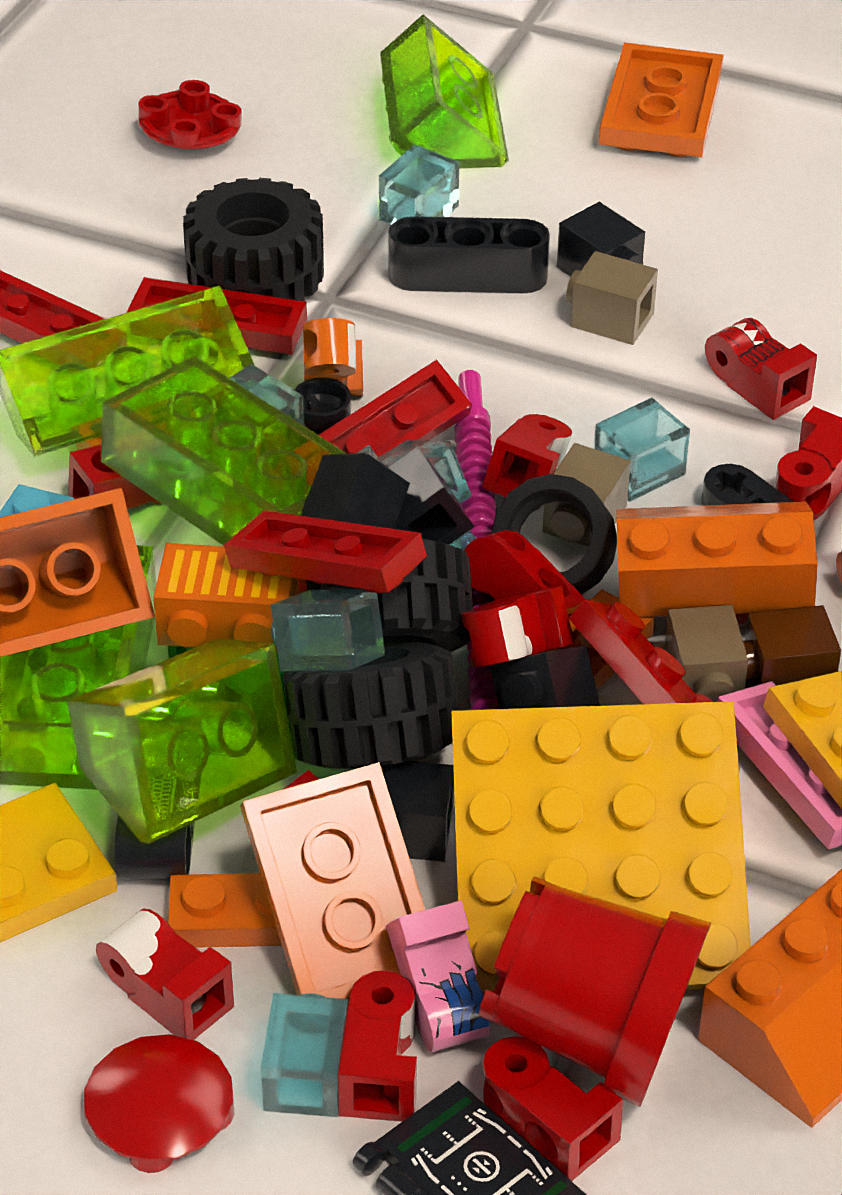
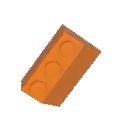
M122 488L0 517V657L155 617Z
M807 502L616 509L619 602L630 608L639 617L668 616L669 609L733 605L735 614L815 606L818 563L813 511Z
M842 869L705 986L698 1041L811 1128L842 1100Z

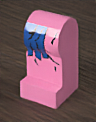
M462 900L398 917L385 925L400 974L408 979L414 988L415 1022L427 1049L430 1052H435L488 1037L490 1034V1023L488 1020L479 1017L484 996L475 976L478 973L466 931L470 928Z

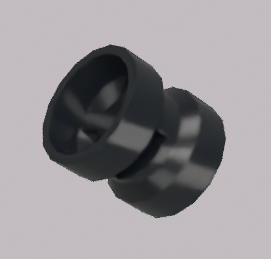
M318 377L308 379L294 389L292 394V413L296 420L293 426V444L295 449L351 414V393L349 388L341 381Z

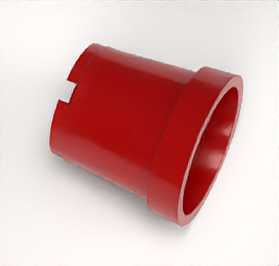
M534 876L531 880L530 892L525 891L493 967L497 970L496 975L499 978L493 992L485 990L479 1017L508 1028L605 1078L604 1087L611 1089L626 1101L641 1107L712 922L671 911L668 918L665 919L569 890Z

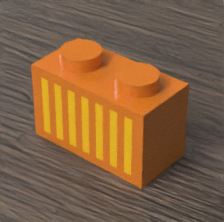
M166 543L153 597L158 645L289 653L299 599L298 578L280 575L266 576L261 572L231 568L224 546Z

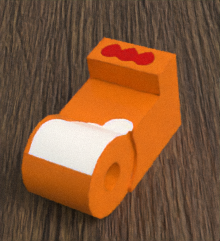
M320 318L305 322L303 325L304 381L318 377L332 378L346 385L351 396H363L362 340H355L354 322L341 318Z

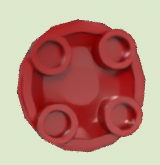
M187 80L179 85V90L142 97L138 102L139 127L149 138L163 145L181 149H205L221 145L236 136L241 127L242 110L239 105L230 103L228 100L210 93V86L206 82Z
M171 1034L139 1037L114 1048L94 1067L84 1089L85 1118L96 1138L118 1155L129 1157L134 1168L146 1173L160 1172L168 1168L173 1160L205 1147L221 1130L231 1124L234 1117L232 1077L219 1055L196 1040Z

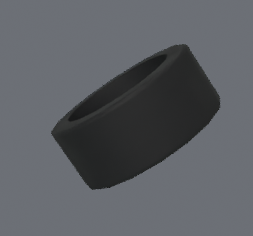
M548 474L528 479L508 493L496 511L492 533L511 530L520 534L521 527L528 516L544 504L563 502L569 503L581 510L589 521L591 531L589 549L579 563L560 573L582 595L600 583L613 564L617 547L614 518L594 490L574 477Z

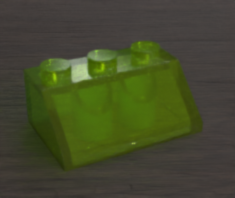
M422 14L380 52L383 74L382 82L386 98L385 109L388 115L391 145L402 157L406 159L412 157L427 170L502 167L509 161L494 73Z
M217 638L67 701L81 770L140 842L151 843L297 773L274 643Z

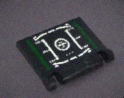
M459 1081L378 1140L363 1145L353 1158V1165L365 1176L374 1173L386 1159L392 1163L382 1171L376 1181V1187L384 1195H586Z

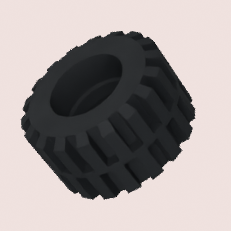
M259 177V179L251 180L240 178L235 179V182L216 184L213 190L202 191L196 196L197 201L188 204L186 215L183 216L188 284L304 302V296H312L318 290V283L322 282L324 277L323 214L317 200L310 199V193L304 189H294L291 183L285 181L275 182L271 181V178Z
M423 539L427 557L404 578L399 586L392 589L389 593H371L365 589L335 584H317L311 580H306L311 649L318 654L338 649L369 644L420 642L432 644L453 652L467 645L471 641L470 634L465 629L460 615L473 609L470 564L467 553L449 544Z
M390 642L354 646L309 657L284 672L283 682L294 758L314 766L335 769L361 768L375 763H380V766L425 757L452 744V711H459L452 653L445 648L420 642Z

